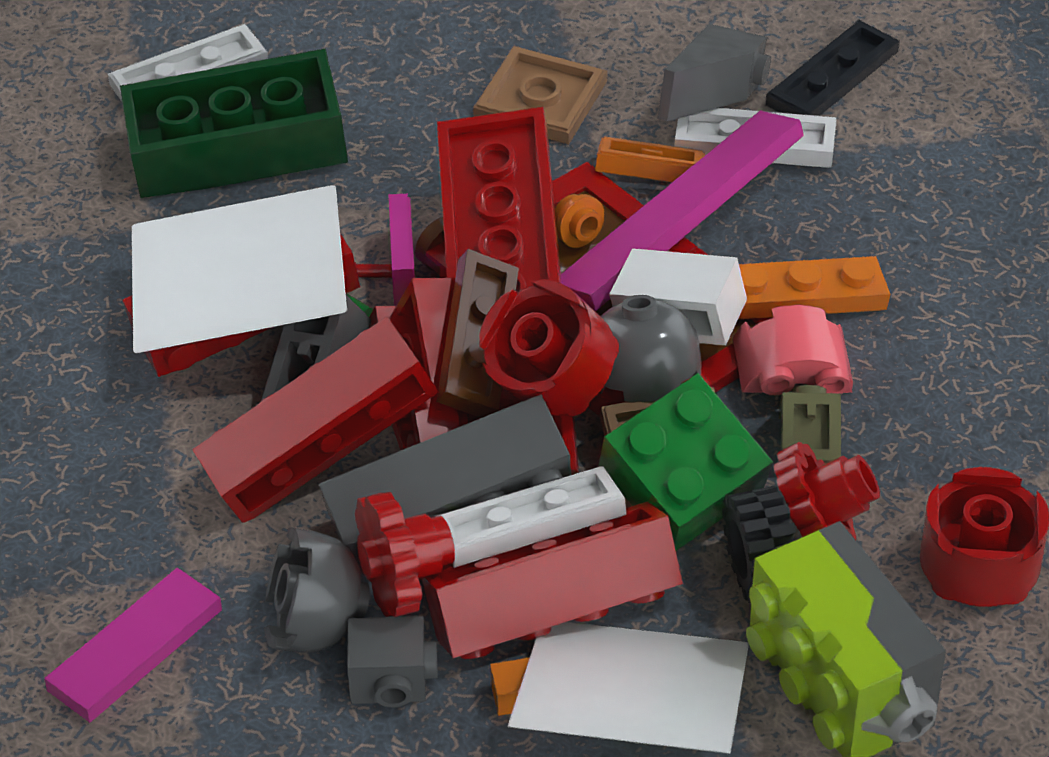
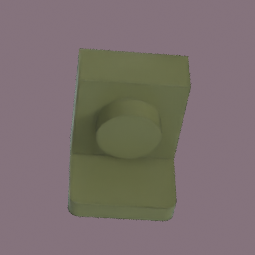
M815 385L798 386L793 388L792 392H783L779 404L781 450L801 442L802 444H808L817 460L821 459L825 464L840 457L841 394L827 393L824 387Z

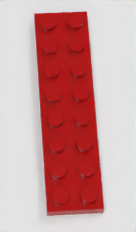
M544 107L437 122L447 278H456L458 259L467 249L518 267L516 292L535 286L531 281L541 279L562 283L547 121ZM502 387L499 411L521 403ZM458 410L459 427L481 419ZM564 414L552 415L570 454L571 475L579 473L574 416L570 417Z

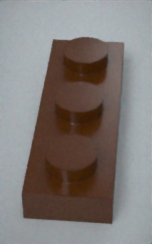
M467 249L458 259L436 402L479 418L499 411L502 386L495 382L486 372L483 363L486 364L484 350L479 346V334L483 321L494 303L510 290L514 289L516 291L518 267Z

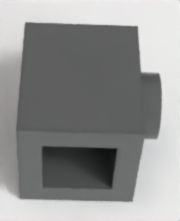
M423 616L348 618V679L351 704L379 703L385 707L396 708L404 706L409 702H426V679H438L437 641H425Z

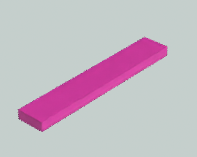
M758 111L561 274L562 284L569 287L593 310L597 311L610 300L609 294L632 248L668 251L804 136L801 121L774 113Z

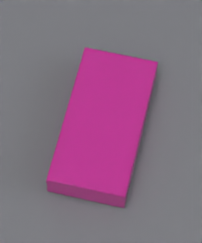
M388 194L394 306H397L411 279L415 278L411 200L407 194Z

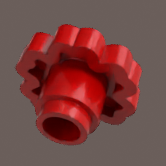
M797 442L777 453L779 462L774 464L777 485L789 507L790 517L802 537L840 521L853 538L857 540L852 518L868 511L870 503L880 498L877 480L865 459L860 455L850 459L840 456L825 464L823 460H817L808 444H802L801 442Z
M390 491L358 498L355 520L360 534L357 538L359 559L366 578L372 584L376 604L381 608L386 617H398L419 611L422 590L418 579L439 574L443 566L453 564L455 561L454 541L447 521L443 516L430 518L426 513L404 518L400 504L395 500Z

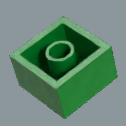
M697 373L604 436L598 465L605 468L620 492L632 506L648 501L668 516L675 550L677 551L723 519L722 509L725 508L723 501L726 496L764 488L773 461L701 375Z

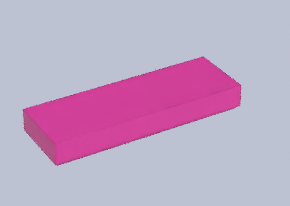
M177 567L44 678L47 691L91 723L222 611L221 598Z

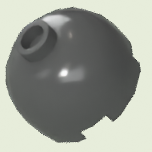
M634 295L624 299L622 303L602 314L601 317L606 321L613 336L616 337L619 343V353L614 361L612 372L606 384L599 392L600 394L607 387L623 391L624 401L654 402L680 386L683 381L697 373L701 375V353L697 331L681 310L663 301L656 300L649 295Z
M289 527L287 529L288 539L292 540L291 545L278 544L270 568L265 602L275 603L277 626L267 625L264 627L265 637L268 646L273 649L297 653H316L333 647L348 634V618H364L369 605L370 587L368 583L361 582L360 567L351 549L338 539L311 530Z

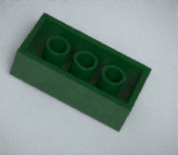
M326 48L120 85L130 155L140 198L202 190L349 163L342 116Z

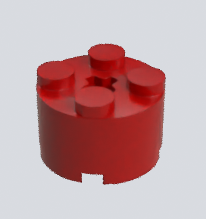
M541 279L531 281L535 286L528 287L519 292H516L514 289L510 290L494 303L487 313L480 330L479 346L484 350L486 364L483 363L487 374L520 402L542 395L551 415L564 414L572 417L581 414L587 409L590 401L602 390L612 372L614 361L619 353V343L616 337L613 336L606 321L575 292L562 283Z
M990 467L963 469L954 473L952 481L939 488L938 484L931 491L927 500L920 549L921 567L931 583L935 594L946 600H955L963 604L979 607L1012 605L1024 601L1028 596V592L1034 587L1039 578L1049 529V509L1042 495L1037 491L1035 497L1030 491L1022 487V478L1009 471Z

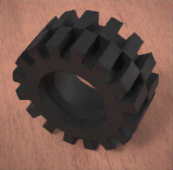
M776 486L728 495L723 501L725 508L722 509V516L726 525H723L724 535L728 539V545H726L728 555H731V567L737 575L739 587H742L743 598L746 601L748 600V603H751L749 589L753 587L755 558L795 541L794 534L796 530L794 522L790 523L789 507L787 504L784 505V496L781 491L778 492V487Z

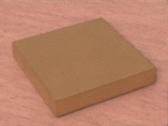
M513 46L473 107V117L544 107L548 139L569 144L607 83V70Z

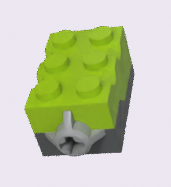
M840 521L755 558L753 587L749 589L751 601L750 626L746 629L749 646L759 660L765 661L768 659L773 666H779L782 669L779 672V680L789 701L794 705L802 703L805 709H812L814 711L813 725L815 732L827 749L832 750L836 748L842 757H870L900 742L915 740L935 726L946 650Z

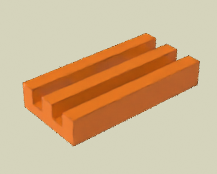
M604 136V138H601L595 171L674 182L703 158L705 153L702 150Z

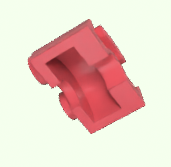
M805 305L776 307L772 309V319L758 323L752 328L745 322L733 336L741 390L744 393L782 395L783 392L791 391L795 384L800 383L824 387L827 393L843 394L852 392L853 379L842 327L840 324L836 325L827 320L825 310Z

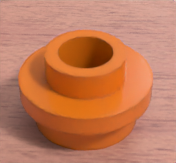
M572 194L563 198L555 208L557 236L560 241L572 248H580L592 242L599 234L604 222V208L601 202L587 194Z

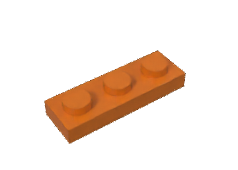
M876 256L739 264L747 301L738 319L773 317V308L792 305L821 308L825 310V314L887 310L891 295Z

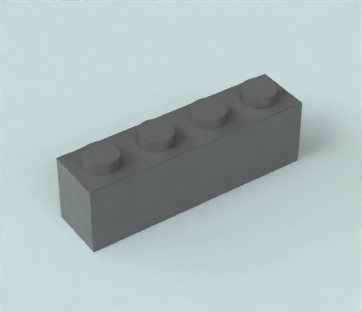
M538 395L319 483L325 507L340 542L351 549L358 564H361L357 538L360 534L355 520L358 498L390 491L395 500L400 504L404 518L424 513L433 518L570 476V454L543 396Z

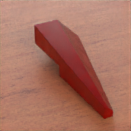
M412 278L397 306L374 307L369 316L371 318L369 328L385 317H388L438 390L455 278ZM435 394L392 424L400 451L458 428V410L436 402L437 394Z

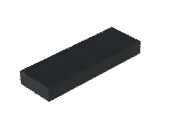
M858 20L766 94L765 105L779 113L820 116L899 51L900 41Z

